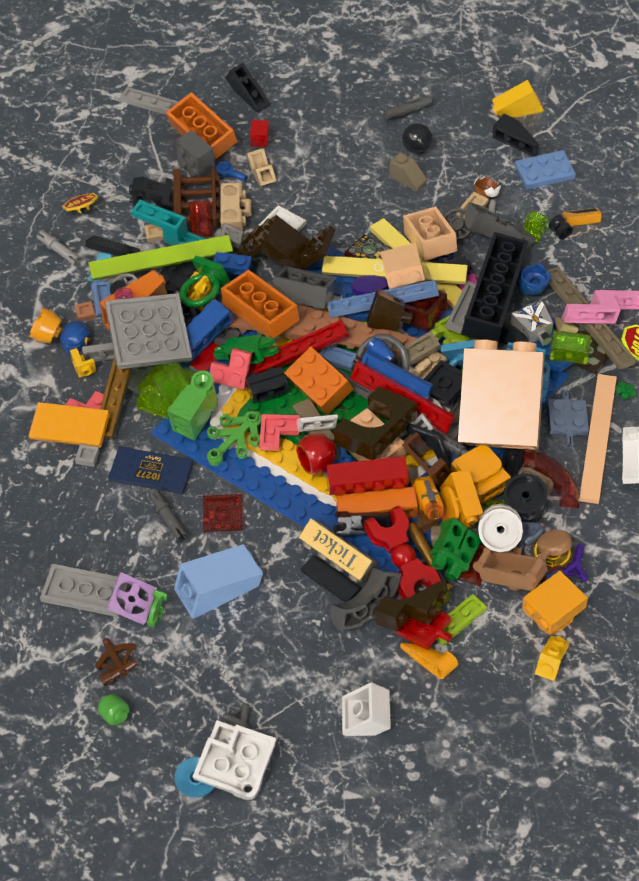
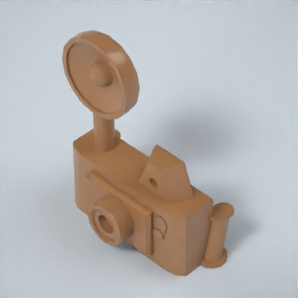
M551 530L544 533L538 540V548L541 553L537 558L521 555L522 548L518 547L505 552L490 551L489 548L484 547L483 553L479 560L474 562L473 568L480 573L481 579L485 582L508 586L513 591L521 589L533 590L548 571L546 564L548 556H557L567 552L572 546L571 536L563 530Z

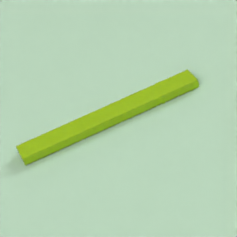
M229 235L88 263L92 281L125 273L130 274L191 262L196 255L206 259L215 257L216 252L231 254L233 249Z

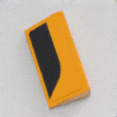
M598 208L562 212L566 223H569L571 226L601 222L602 214Z

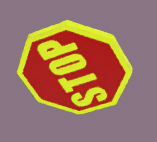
M639 325L625 327L621 338L623 345L639 361Z

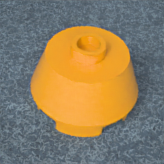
M43 307L40 311L41 315L38 316L32 326L29 337L35 339V342L51 343L54 337L58 338L61 332L60 324L62 319L52 309L48 310Z

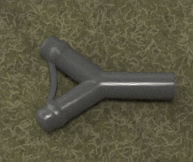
M244 703L236 712L224 713L222 719L234 725L251 729L248 725L250 705ZM241 712L240 718L234 716Z

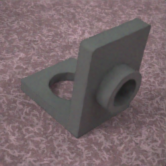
M155 365L148 366L146 369L133 367L127 388L142 395L144 393L145 375L154 369Z

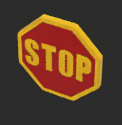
M95 193L83 194L68 200L62 207L66 211L77 210L78 213H82L80 209L85 207V209L89 210V205L98 199V195Z

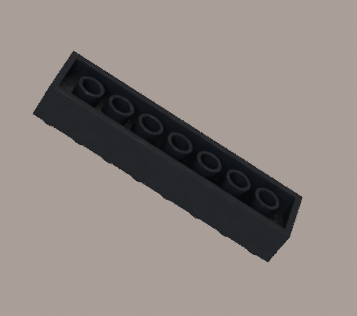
M497 232L493 233L465 316L461 335L479 340L498 342L529 241Z

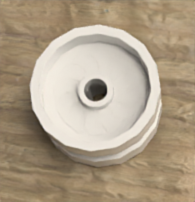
M504 504L492 505L485 509L478 523L479 537L482 543L490 550L496 552H505L516 547L523 533L522 521L518 512L511 506ZM503 526L504 530L501 528V531H498L497 527Z

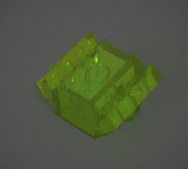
M175 362L155 365L137 386L141 393L137 397L136 408L169 419L167 410L186 385L191 384L192 376L196 372L183 369Z

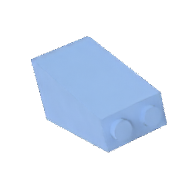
M242 544L180 564L174 590L192 619L258 587L263 572L261 567L254 561L252 553Z

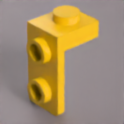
M204 275L194 286L195 291L188 299L199 300L212 291L208 276ZM206 305L201 306V307H195V308H197V309L203 311V310L205 309Z
M550 636L540 654L535 674L555 681L561 660L568 650L570 642L559 636Z

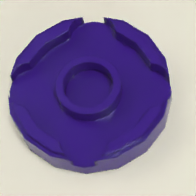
M365 275L354 279L351 289L358 296L376 292L377 289L387 290L388 282L381 276Z

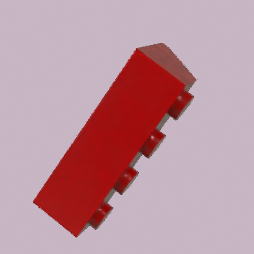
M405 456L326 465L329 495L340 496L345 493H363L370 490L382 491L388 488L401 489L408 486Z

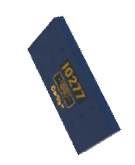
M119 446L108 480L183 494L192 469L193 459Z

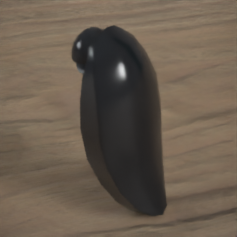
M504 322L501 333L507 346L508 342H529L528 337L513 325Z

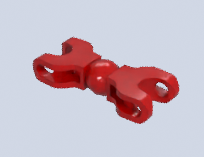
M395 506L390 512L393 524L391 527H382L375 518H369L364 520V529L371 543L383 547L388 554L391 553L392 563L399 568L398 572L402 573L397 592L401 599H406L415 595V585L421 584L428 588L441 581L434 568L422 564L419 558L416 559L415 550L407 544L409 540L406 531L409 527V520L400 506Z

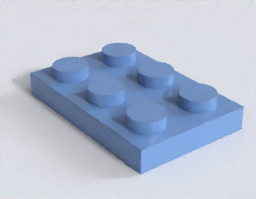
M564 150L515 161V168L526 190L572 180L576 176Z

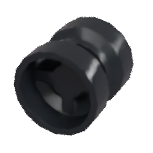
M562 215L555 216L548 225L552 232H556V236L560 240L569 237L573 231V227L566 223Z

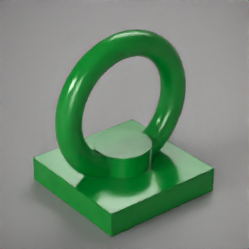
M196 255L192 262L199 274L189 278L182 285L179 293L181 302L188 307H201L210 303L221 291V288L231 282L221 264ZM204 275L208 276L211 288H213L212 291L202 299H188L187 291L189 288L199 282Z

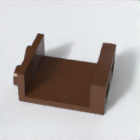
M417 432L407 437L402 444L412 459L429 477H432L439 487L453 473L442 458L430 468L419 458L429 447Z

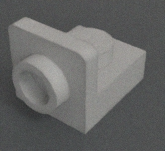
M224 223L221 229L216 230L214 237L229 235L231 245L238 248L243 231Z

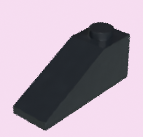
M244 63L229 70L225 77L232 89L256 113L270 105V102Z
M503 114L493 125L492 138L530 156H538L539 143L519 120Z

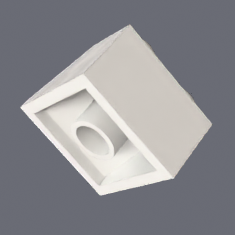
M371 682L342 696V734L344 736H373L391 729L390 695L388 689Z

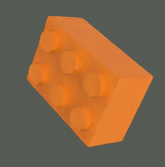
M312 347L303 353L284 372L288 379L326 415L354 390L349 381Z

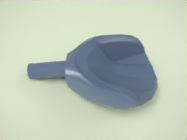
M522 521L523 533L518 548L523 550L524 545L529 546L542 536L543 527L540 524Z

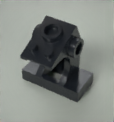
M134 177L133 183L129 185V195L132 196L130 202L133 203V207H135L139 200L144 201L148 199L155 202L158 207L167 209L173 179L166 177L164 183L146 177Z

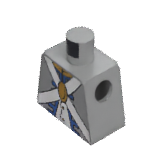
M543 301L511 313L510 324L523 332L528 337L529 342L532 343L539 340L542 345H547L551 342L552 338L550 335L552 334L553 321Z

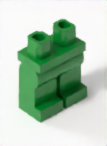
M450 518L442 521L440 525L442 530L434 543V549L430 551V555L433 557L431 566L438 570L447 567L446 577L450 580H456L462 572L468 571L469 564L477 551L481 539L456 518Z

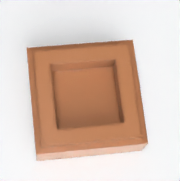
M92 301L74 305L78 321L96 318Z

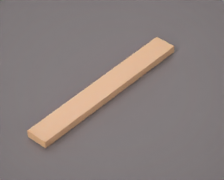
M602 374L597 376L579 498L581 502L599 504L616 376Z

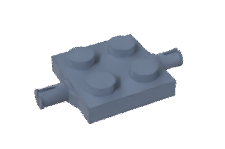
M564 389L561 391L562 399H548L549 433L565 436L566 446L569 447L570 444L571 447L574 445V436H588L586 400H571L569 398V390L566 389L565 392Z

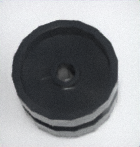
M522 473L512 477L504 488V505H509L515 509L523 522H536L544 516L548 503L545 483L533 474Z

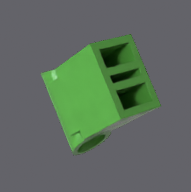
M202 370L192 376L191 384L186 385L167 410L172 430L194 441L212 415L211 411H214L218 406L213 377L208 371Z

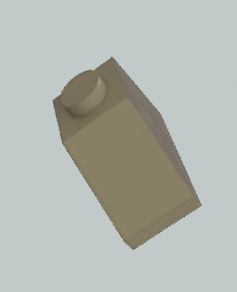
M399 152L390 161L389 176L416 192L427 182V178L415 160Z

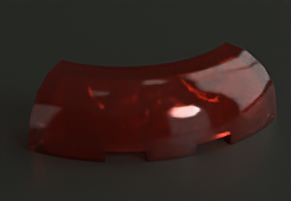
M525 449L523 468H531L553 481L554 489L559 497V507L579 508L578 490L566 468L545 454Z

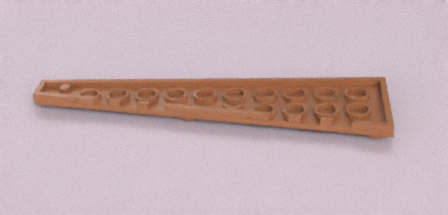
M222 298L220 304L230 311L234 318L226 327L227 329L235 327L240 328V331L254 330L257 331V334H263L225 306ZM297 305L299 321L277 336L298 339L342 319L349 337L331 344L333 346L342 344L347 345V348L354 349L355 347H360L367 338L377 334H390L399 339L404 346L418 339L387 329L369 328L366 323L342 316L330 318L328 312ZM393 346L392 353L401 356L398 349Z

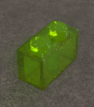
M553 331L550 360L587 364L591 335Z

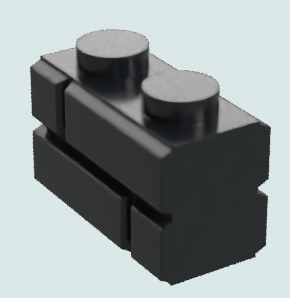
M272 367L265 372L259 374L252 373L245 378L246 388L253 404L289 393L288 381L282 367Z

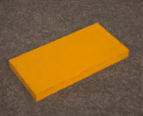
M38 402L28 437L33 440L74 445L84 444L101 448L110 412L109 410Z

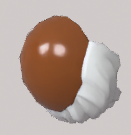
M485 176L481 179L477 177L474 181V190L477 194L486 198L496 197L499 194L501 186L489 177Z

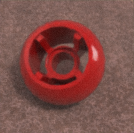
M312 433L306 435L299 441L296 447L300 464L310 475L327 473L326 465L336 463V446L324 434Z

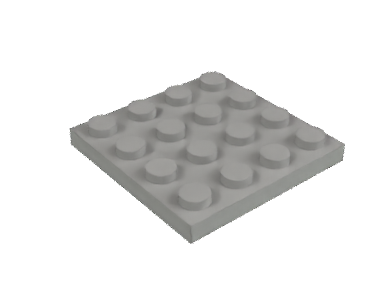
M178 293L105 301L117 369L192 361Z

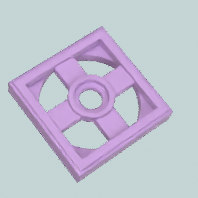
M120 572L107 609L144 625L154 600L153 590H157V588ZM123 583L132 585L129 592L120 590L119 586ZM139 589L147 592V601L139 598ZM133 596L135 602H130L128 597ZM117 598L123 600L125 604L124 609L120 607ZM136 606L144 609V612L139 614L131 613L133 607Z

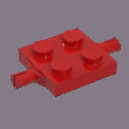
M441 611L430 625L408 618L407 623L398 632L394 631L395 634L426 650L438 638L450 642L453 638L452 634L444 631L452 622L451 617Z

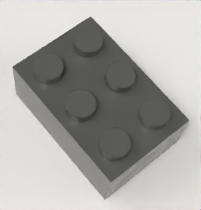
M284 266L274 276L273 288L299 306L308 305L312 306L313 309L321 310L325 309L328 305L327 302L332 301L334 298L337 277Z

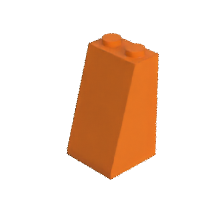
M152 270L100 301L104 326L110 331L105 301L116 300L117 296L124 292L131 294L132 298L167 295L164 277Z

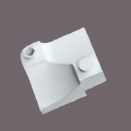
M623 427V484L639 483V427Z
M216 721L210 738L208 737L196 767L193 779L228 791L236 797L252 800L259 793L277 738L239 725L232 726ZM248 786L252 787L251 792H245L244 789Z

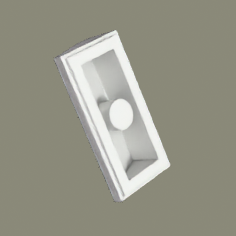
M338 415L299 418L296 420L298 432L334 429L337 425Z

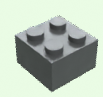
M193 130L176 139L178 165L185 169L191 177L211 176V168L215 167L213 148Z

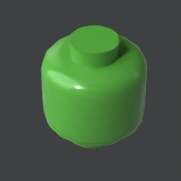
M110 694L100 700L98 713L108 724L118 725L127 719L129 706L119 695Z

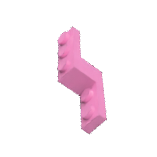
M595 290L590 304H566L562 320L564 323L616 324L621 309L639 310V291Z

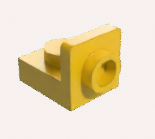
M77 348L70 350L72 363L79 378L96 373L94 359L85 361L84 355H80Z

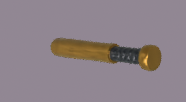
M415 522L410 523L407 529L408 534L427 565L434 568L431 566L433 557L430 555L431 548L419 526ZM435 569L441 581L447 583L448 592L453 589V585L448 582L441 570Z

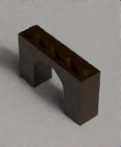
M379 386L367 397L368 409L373 414L388 420L387 423L378 427H364L344 419L333 429L334 444L369 460H374L377 456L381 455L418 416L417 402Z

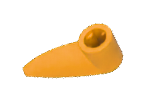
M412 643L400 644L402 650L440 679H444L458 666L456 657L450 652L443 654L432 648L426 650Z

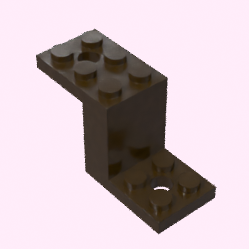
M275 215L270 219L267 218L262 225H257L253 231L247 232L243 236V243L237 250V254L254 257L262 252L282 268L288 266L305 270L326 256L336 229L328 226L324 230L321 229L315 236L306 238L279 216Z

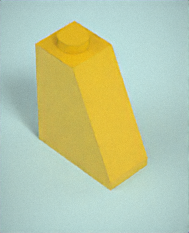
M528 80L492 99L495 105L492 109L496 116L500 115V117L506 114L517 118L544 111Z

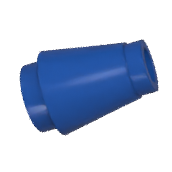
M376 337L366 347L368 351L389 362L395 356L387 345Z

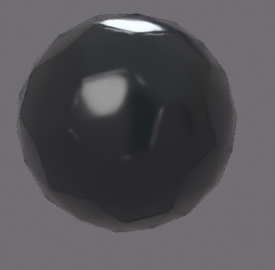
M422 123L410 124L403 132V145L412 153H423L431 146L432 133Z

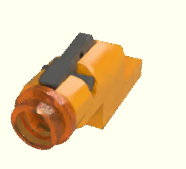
M426 476L410 479L411 487L415 488L419 510H423L425 516L431 520L441 518L444 507L432 477Z

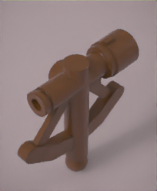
M109 638L103 639V644L107 651L100 656L95 664V668L97 670L101 668L109 669V671L99 675L104 686L114 682L118 676L125 677L129 670L138 666L135 658L128 661L131 652L137 649L135 643H122L113 646ZM127 651L122 662L118 653ZM111 658L115 666L105 664V662Z

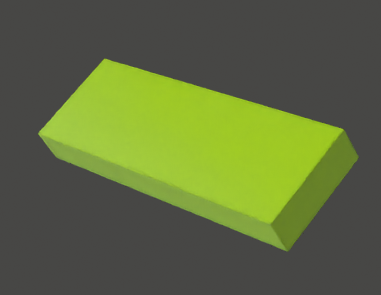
M472 594L447 614L451 617L452 622L444 631L452 634L454 638L487 610V606ZM441 638L437 639L442 646L448 643Z

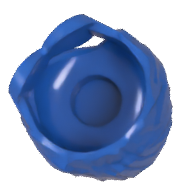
M540 263L527 266L520 270L517 281L518 288L525 295L541 294L551 281V275Z

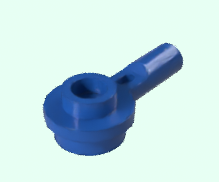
M223 161L216 166V171L221 177H233L243 182H246L248 178L247 175L234 170L230 162Z

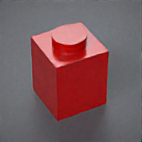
M252 120L250 130L251 147H268L269 120Z

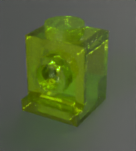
M531 210L525 218L524 229L535 238L536 242L540 240L546 231L547 216Z

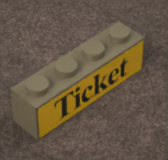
M310 518L298 537L303 541L302 545L311 551L315 549L319 552L317 556L325 561H332L334 568L340 572L345 570L349 573L348 577L356 583H359V581L367 583L372 567L376 568L379 564L378 561L342 536H337L333 530L316 519Z

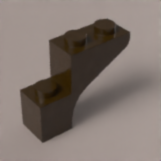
M439 581L406 599L397 600L383 597L374 610L376 624L397 632L407 623L408 618L430 625L433 619L439 615L442 606L449 600L450 594L447 583Z

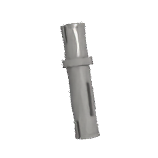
M45 230L39 231L42 236L37 234V239L47 245L48 249L54 250L75 267L80 264L76 260L81 262L82 257L64 246L58 238L49 235Z

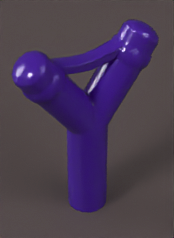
M577 544L573 562L563 568L561 572L565 576H574L582 582H586L588 577L581 565L584 545ZM575 569L577 574L570 572H572Z

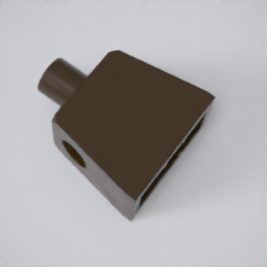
M377 289L366 319L367 327L397 330L400 321L411 323L413 313L404 311L405 304L402 299Z

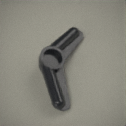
M410 424L406 428L407 433L411 435L417 432L423 441L433 449L437 459L442 458L449 467L451 466V461L444 445V437L440 432L430 431L414 424Z

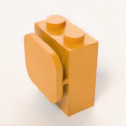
M486 445L477 446L451 463L452 472L470 470L481 505L504 492L507 482L511 479L510 475L503 469L501 460Z
M470 470L453 472L440 487L441 492L439 495L443 503L440 515L442 521L456 518L467 529L471 530L472 526L483 515L482 507Z
M558 571L523 597L522 609L528 617H531L542 631L549 635H554L568 626L574 617L586 608L588 597L561 571Z

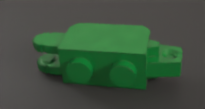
M259 334L229 338L226 344L215 348L214 356L216 360H228L230 364L232 349L236 348L252 352L250 364H258L264 360V357L277 354L279 349L273 345L275 343L273 337H262Z

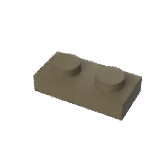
M432 331L405 345L410 359L409 366L441 349V345Z

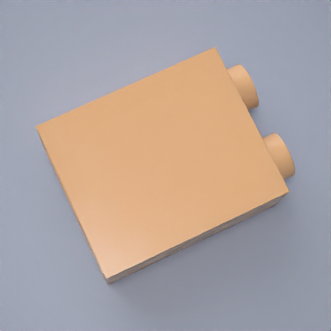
M475 340L474 349L464 348L458 442L464 446L486 445L495 448L539 450L544 373L543 352H536L537 344L531 342H514L513 351L497 350L498 342Z

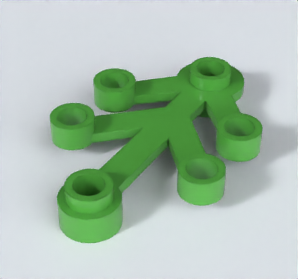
M249 411L241 417H231L228 414H223L220 417L222 427L236 424L242 425L238 428L218 430L215 426L207 429L209 439L228 437L217 449L213 448L207 453L208 463L212 466L220 465L223 462L222 454L236 441L238 446L236 456L239 459H245L248 456V450L245 447L244 433L250 429L249 444L252 447L260 445V436L258 435L257 428L261 424V414L257 411Z

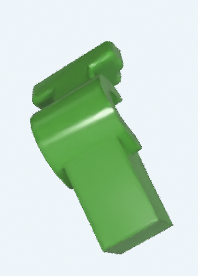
M153 590L155 600L147 620V625L154 628L164 612L162 602L163 600L167 601V594L159 590Z

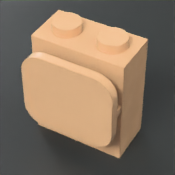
M416 243L380 252L389 289L425 282Z

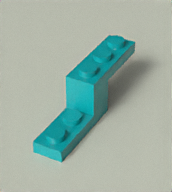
M139 200L131 211L132 217L161 227L164 242L170 245L206 239L187 231L186 217L145 201Z

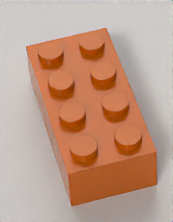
M192 92L166 112L170 125L182 136L193 130L209 144L214 151V160L237 143L234 130Z
M249 269L221 288L223 304L267 337H273L274 339L299 321L297 304Z

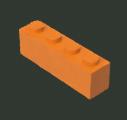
M414 487L365 491L354 494L345 493L344 495L336 496L337 511H348L349 513L389 512L390 514L393 507L400 506L407 518L418 517V504Z

